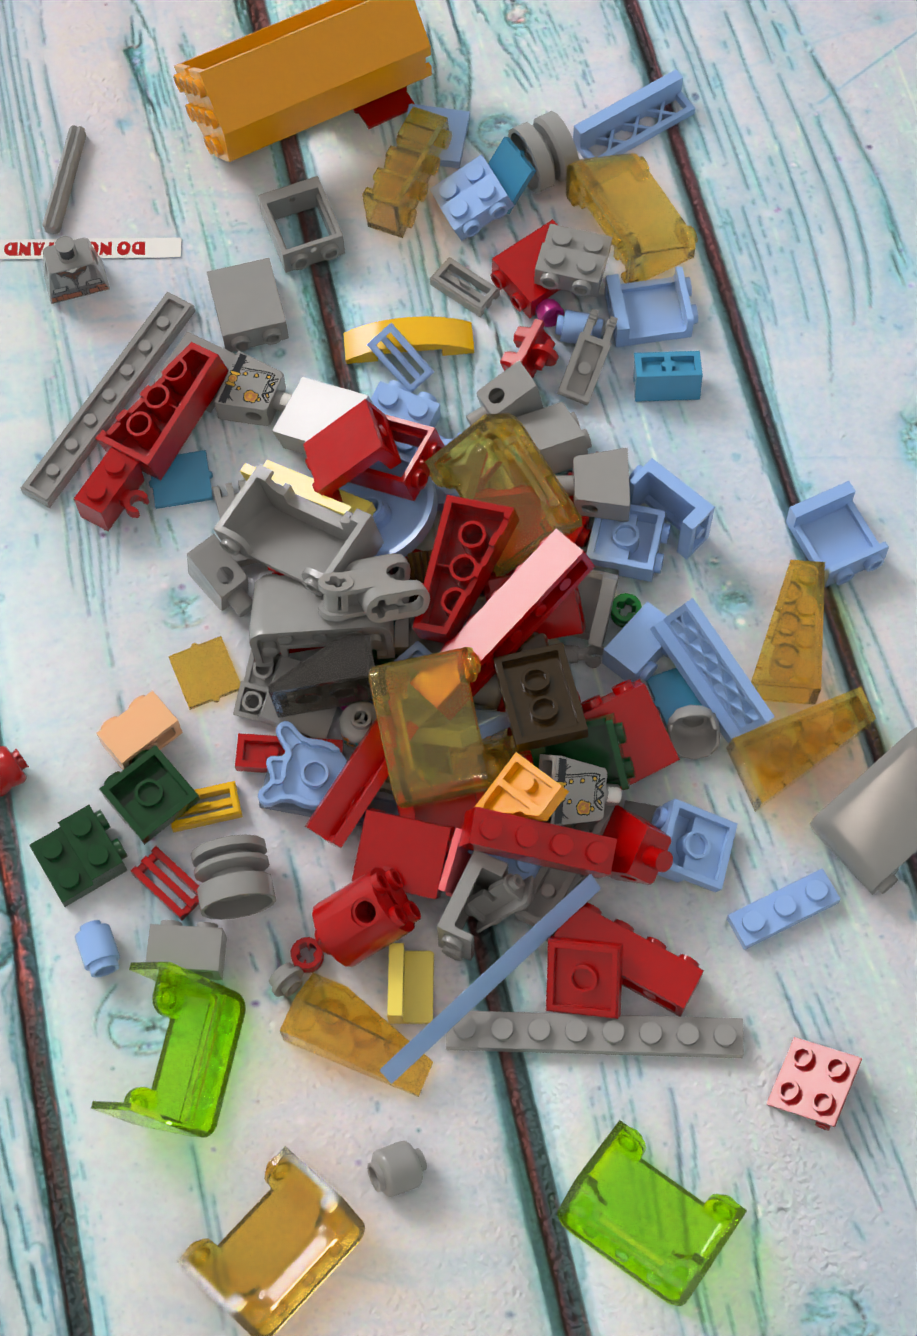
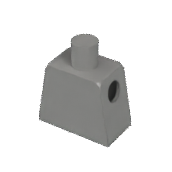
M520 360L478 390L476 394L481 407L467 415L466 419L474 432L477 433L490 424L494 425L544 408L538 387Z
M628 448L574 457L573 475L553 476V496H573L574 513L576 515L629 521Z
M215 534L187 553L188 574L221 611L231 605L236 613L242 617L252 610L253 600L247 594L248 577L231 554L220 546V540Z

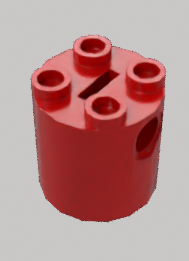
M375 867L313 907L312 917L316 929L314 935L319 947L324 953L332 955L337 962L345 967H354L407 935L415 928V923L421 919L419 908L413 901L408 899L403 891V880L395 869L391 868L385 871L382 868Z

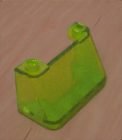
M619 1120L574 1180L558 1209V1219L569 1232L662 1300L671 1305L683 1306L689 1300L747 1210L728 1195L712 1194L705 1203L642 1159L646 1151L642 1135L636 1129L629 1127Z

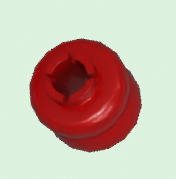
M0 746V797L6 795L12 787L26 781L27 776L23 769L29 767L17 749L10 752L6 746Z

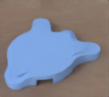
M283 721L276 728V736L285 753L282 756L273 755L267 759L266 766L270 780L260 789L258 800L264 807H272L279 803H291L304 809L316 810L347 763V760L340 752V749L333 743L322 739L307 738L291 722Z

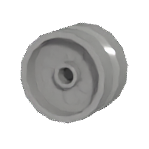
M550 111L535 118L533 125L525 122L509 130L508 137L519 150L525 152L524 156L537 170L527 185L534 193H539L554 186L555 179L563 182L579 174L580 164L575 143L567 126L557 113Z

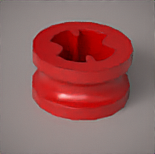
M303 937L292 945L290 954L294 967L299 966L304 973H313L322 966L324 952L319 947L316 939ZM305 947L308 948V951L311 948L316 950L313 953L315 960L311 963H307L306 959H304L303 963L299 961L302 957L300 951Z

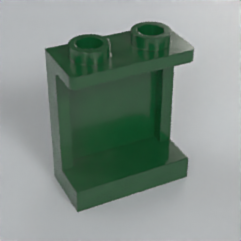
M614 713L585 719L588 727L587 738L530 750L534 766L538 769L540 754L556 755L605 768L607 771L606 783L618 784L622 790L630 789V778H635L631 756L625 757L622 744L627 743L623 722L616 723Z

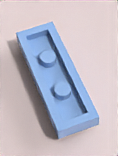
M822 868L729 914L727 921L743 949L746 950L838 904L841 899Z

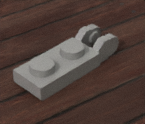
M591 309L583 332L581 331L557 392L558 395L584 405L589 404L612 344L610 339L618 318L613 316L607 320L602 339L592 336L590 334L599 317V311Z

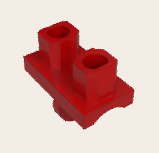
M534 319L531 327L518 326L514 333L513 341L519 350L518 352H504L500 360L504 371L520 360L533 379L537 370L542 371L544 365L554 366L559 356L553 349L555 342L545 332L543 320Z

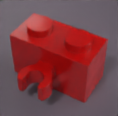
M111 447L73 498L80 517L106 531L110 530L124 509L130 517L139 518V510L132 505L137 501H141L146 505L150 503L148 495L144 491L138 490L145 481L139 461Z

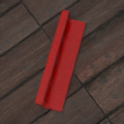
M382 708L305 827L331 845L342 848L420 727L412 721H404L387 708Z

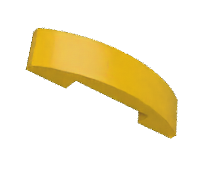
M432 316L395 318L366 324L343 333L346 364L378 361V357L367 344L391 322L416 351L442 349V356L474 353L472 323L454 318ZM390 332L387 335L388 339L401 353L407 352ZM382 341L377 344L384 354H391V351Z

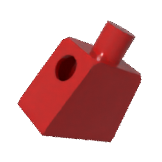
M615 806L602 835L617 839L611 875L608 877L619 881L651 885L654 883L658 872H666L672 866L673 856L668 851L671 837L645 818L621 806Z

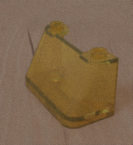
M636 153L585 158L579 159L567 166L566 197L573 207L577 205L581 209L587 207L606 236L613 237V257L616 261L621 260L626 269L625 272L621 273L624 283L646 281L694 258L695 243L698 242L697 234L691 225L687 226L654 179L643 156L639 157Z
M510 413L483 415L425 461L430 469V477L437 486L456 489L462 498L515 508L520 521L492 571L497 577L506 575L525 562L538 548L540 542L555 529H558L567 537L582 526V518L523 424Z
M462 647L371 667L369 671L370 688L394 798L401 808L424 807L484 793L503 770V766L498 758L495 759L492 754L484 752L470 683L476 681L477 674L481 671V665L472 647Z
M286 1146L267 1164L264 1179L271 1189L218 1245L208 1238L195 1241L189 1245L186 1252L177 1260L251 1336H273L357 1246L365 1232L364 1222L344 1198Z

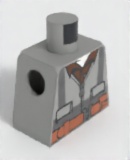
M62 236L56 240L55 245L47 246L43 249L44 279L51 304L110 290L103 261L88 238L73 240L71 237Z

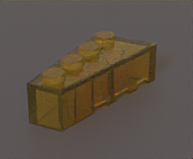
M412 107L397 133V147L390 145L386 152L384 169L378 167L373 175V180L375 181L373 189L366 187L362 194L368 227L403 238L407 228L413 227L417 216V205L419 201L423 202L427 196L429 188L427 183L430 176H435L440 166L439 155L442 149H448L451 142L452 132L449 131L447 117Z
M790 560L751 683L764 701L815 705L817 702L822 680L825 562Z
M862 687L732 738L726 749L755 812L864 732L874 722L876 717Z

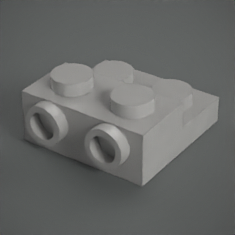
M550 224L535 267L534 284L541 285L547 289L570 291L579 296L597 297L613 237Z

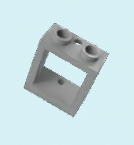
M318 176L258 195L262 217L285 273L293 270H302L311 264L324 260H333L339 255L345 254L343 234ZM317 207L329 236L287 249L275 220Z

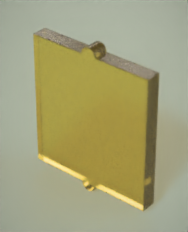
M221 636L199 645L193 643L191 648L168 656L189 710L212 701L218 703L220 698L239 691L240 680Z

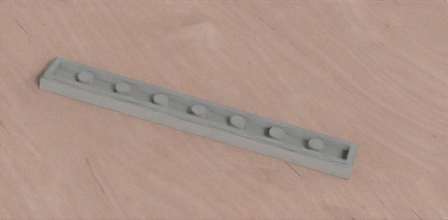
M169 292L164 295L21 486L23 494L48 508L52 506L98 444L95 437L102 430L106 432L115 421V417L124 409L195 313L194 305Z

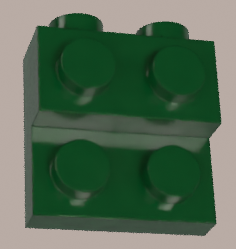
M156 745L150 750L146 749L138 753L133 758L132 764L121 772L117 771L111 774L105 780L104 786L99 789L107 802L122 820L128 824L144 845L201 800L199 795Z
M90 805L59 821L60 827L29 845L64 907L128 871L122 861L128 857L118 838L113 841L109 839L105 832L111 828L101 809L93 812Z

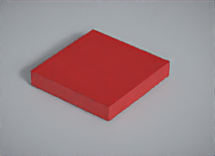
M551 936L548 939L546 1011L618 1019L621 1015L623 943Z

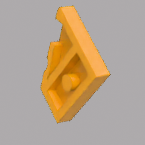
M516 752L475 806L537 821H547L569 791Z

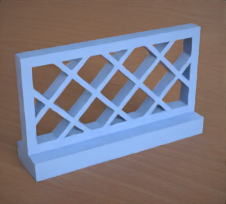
M694 598L684 603L650 628L700 703L716 714L719 720L720 732L728 744L775 717Z

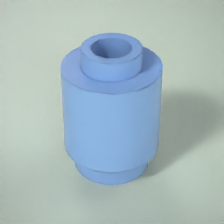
M565 309L564 316L558 315L555 334L561 335L560 342L576 344L590 313ZM598 318L590 335L597 338L601 337L603 319Z
M94 920L80 926V931L75 935V940L85 970L90 971L91 976L94 978L103 977L118 970L120 955L110 925L106 923L101 924L100 920Z

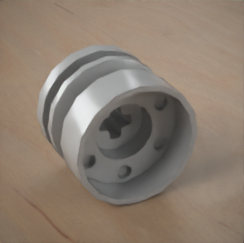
M247 834L216 838L194 848L191 853V859L194 867H196L194 869V876L197 881L202 882L197 889L200 912L203 917L223 920L250 916L266 910L276 902L271 874L264 872L270 865L268 856L265 855L267 848L264 838Z

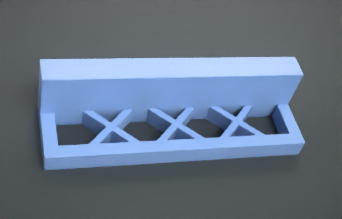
M675 69L574 125L573 141L576 149L593 170L695 114L696 108L681 91L683 83L681 74ZM675 100L683 108L677 113L664 111L665 106ZM646 116L658 118V123L652 127L639 125L640 119ZM621 130L633 132L632 138L626 141L614 139V134ZM595 144L608 146L607 152L598 157H595L588 148Z

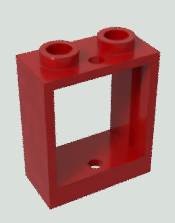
M386 415L394 441L419 447L402 477L367 468L349 481V483L415 501L420 491L426 486L434 466L441 460L445 445L434 427Z

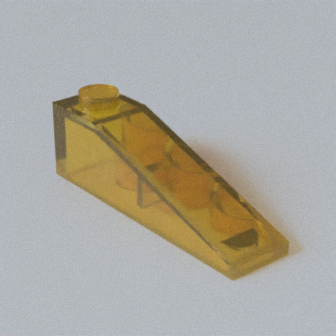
M312 973L295 996L280 1028L283 1041L419 1097L433 1065V1061L423 1054L391 1084L380 1072V1069L410 1041L347 986L316 973Z

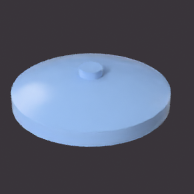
M398 452L401 463L393 469H389L380 461H377L369 468L402 477L412 457ZM430 476L426 486L420 491L415 501L349 482L339 488L374 504L376 511L372 517L384 541V544L375 556L402 554L406 557L408 553L416 549L424 540L434 523L438 507V497Z

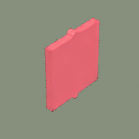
M459 828L455 829L438 890L446 892V895L452 897L472 854L468 853L469 849L459 847L462 829Z

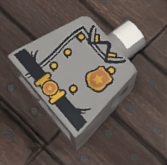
M238 351L214 402L218 418L227 421L269 426L276 411L283 412L292 394L285 392L284 374Z
M540 754L539 769L569 791L550 818L542 822L560 826L600 821L604 817L605 805L617 806L619 804L621 788L618 784L606 783L607 771L605 768L563 756Z

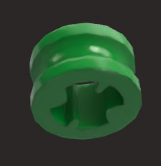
M628 593L616 596L611 610V619L614 624L623 628L642 608L640 600L633 594ZM626 605L631 606V612H628L626 616L620 614L621 609H624Z

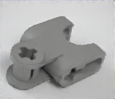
M386 554L355 560L346 567L344 572H332L321 576L318 580V589L323 594L324 600L319 603L318 612L323 619L328 621H344L349 618L366 615L370 621L383 623L423 614L429 606L430 595L423 583L418 580H409L411 568L405 556L402 554ZM400 567L395 574L388 575L392 568ZM419 595L412 603H404L402 601L404 597Z

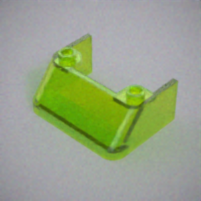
M131 962L129 970L156 981L152 995L153 1006L158 1014L170 1019L151 1089L135 1087L126 1094L124 1102L93 1101L91 1109L138 1126L190 1137H208L215 1131L218 1124L245 1017L246 1007L244 999L238 992L172 962Z

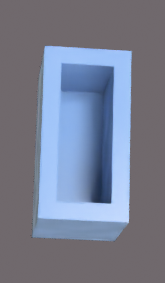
M647 601L603 649L602 663L623 680L631 679L634 682L638 679H643L647 681L658 667L656 662L663 655L668 657L650 630L651 627L667 616Z

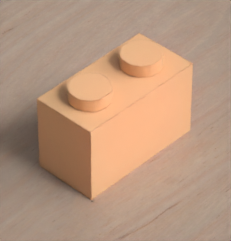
M152 690L146 696L141 695L134 699L129 705V709L121 715L111 717L104 722L101 730L97 732V736L102 746L124 770L132 764L133 758L141 751L150 750L155 745L161 750L183 732L177 718Z

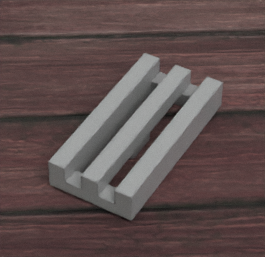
M451 257L430 277V285L479 317L484 314L485 308H489L492 305V300H496L500 296V289ZM447 270H451L452 272H454L461 278L465 279L481 291L485 292L486 296L482 295L481 293L470 287V284H468L464 280H459L458 278L447 272Z

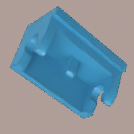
M700 351L634 353L633 382H635V402L700 400L703 377Z

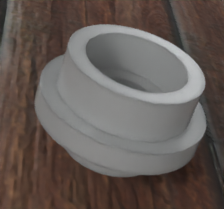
M290 962L280 966L269 979L274 995L277 997L283 995L288 997L298 991L303 983L301 980L304 974L303 970L299 966L294 967Z

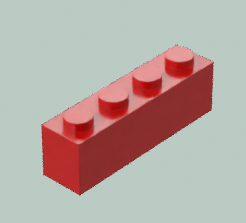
M475 806L465 812L459 847L584 876L592 874L594 878L599 879L611 875L617 839Z
M588 902L557 929L554 934L555 937L623 943L622 986L679 1017L682 1016L704 972L703 969L699 968V963L693 958L684 954H680L678 957L667 951L666 945L653 937L645 939L634 933V928L628 923L619 919H615L614 922L601 915L602 911Z

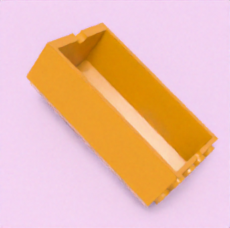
M329 0L174 65L177 74L173 75L179 92H184L189 102L185 105L187 114L192 122H197L204 135L203 139L209 153L222 160L231 162L431 76L432 66L429 62L426 63V57L431 55V46L415 0Z

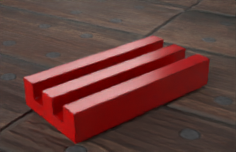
M155 846L151 850L152 853L148 857L145 856L141 860V864L138 867L135 866L130 871L137 880L183 921L199 905L197 894L199 885ZM159 860L196 896L193 899L189 897L154 863ZM148 869L186 904L183 909L144 874Z

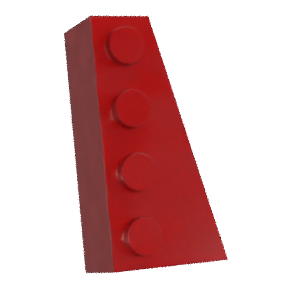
M191 342L161 371L162 376L152 386L147 385L139 393L141 397L128 410L124 408L115 417L117 421L106 432L102 430L95 439L106 452L112 447L139 461L141 470L144 473L161 481L221 387L229 370L218 354Z
M452 495L446 496L423 584L430 595L429 606L423 614L415 616L412 626L419 638L446 643L453 639L462 629L520 521L515 508Z

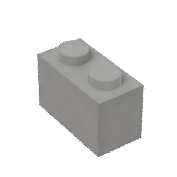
M162 920L160 924H150L145 968L150 976L223 980L227 942L226 934L223 928H218L217 924L211 922H199L197 926H182V923L179 921Z

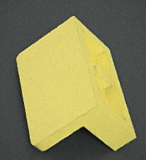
M392 943L389 945L388 1022L389 1024H429L433 1020L434 953L432 951H405L404 943Z

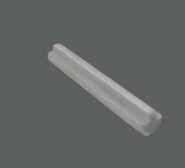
M72 125L68 130L42 224L44 231L48 234H58L62 227L87 136L85 128L82 126Z

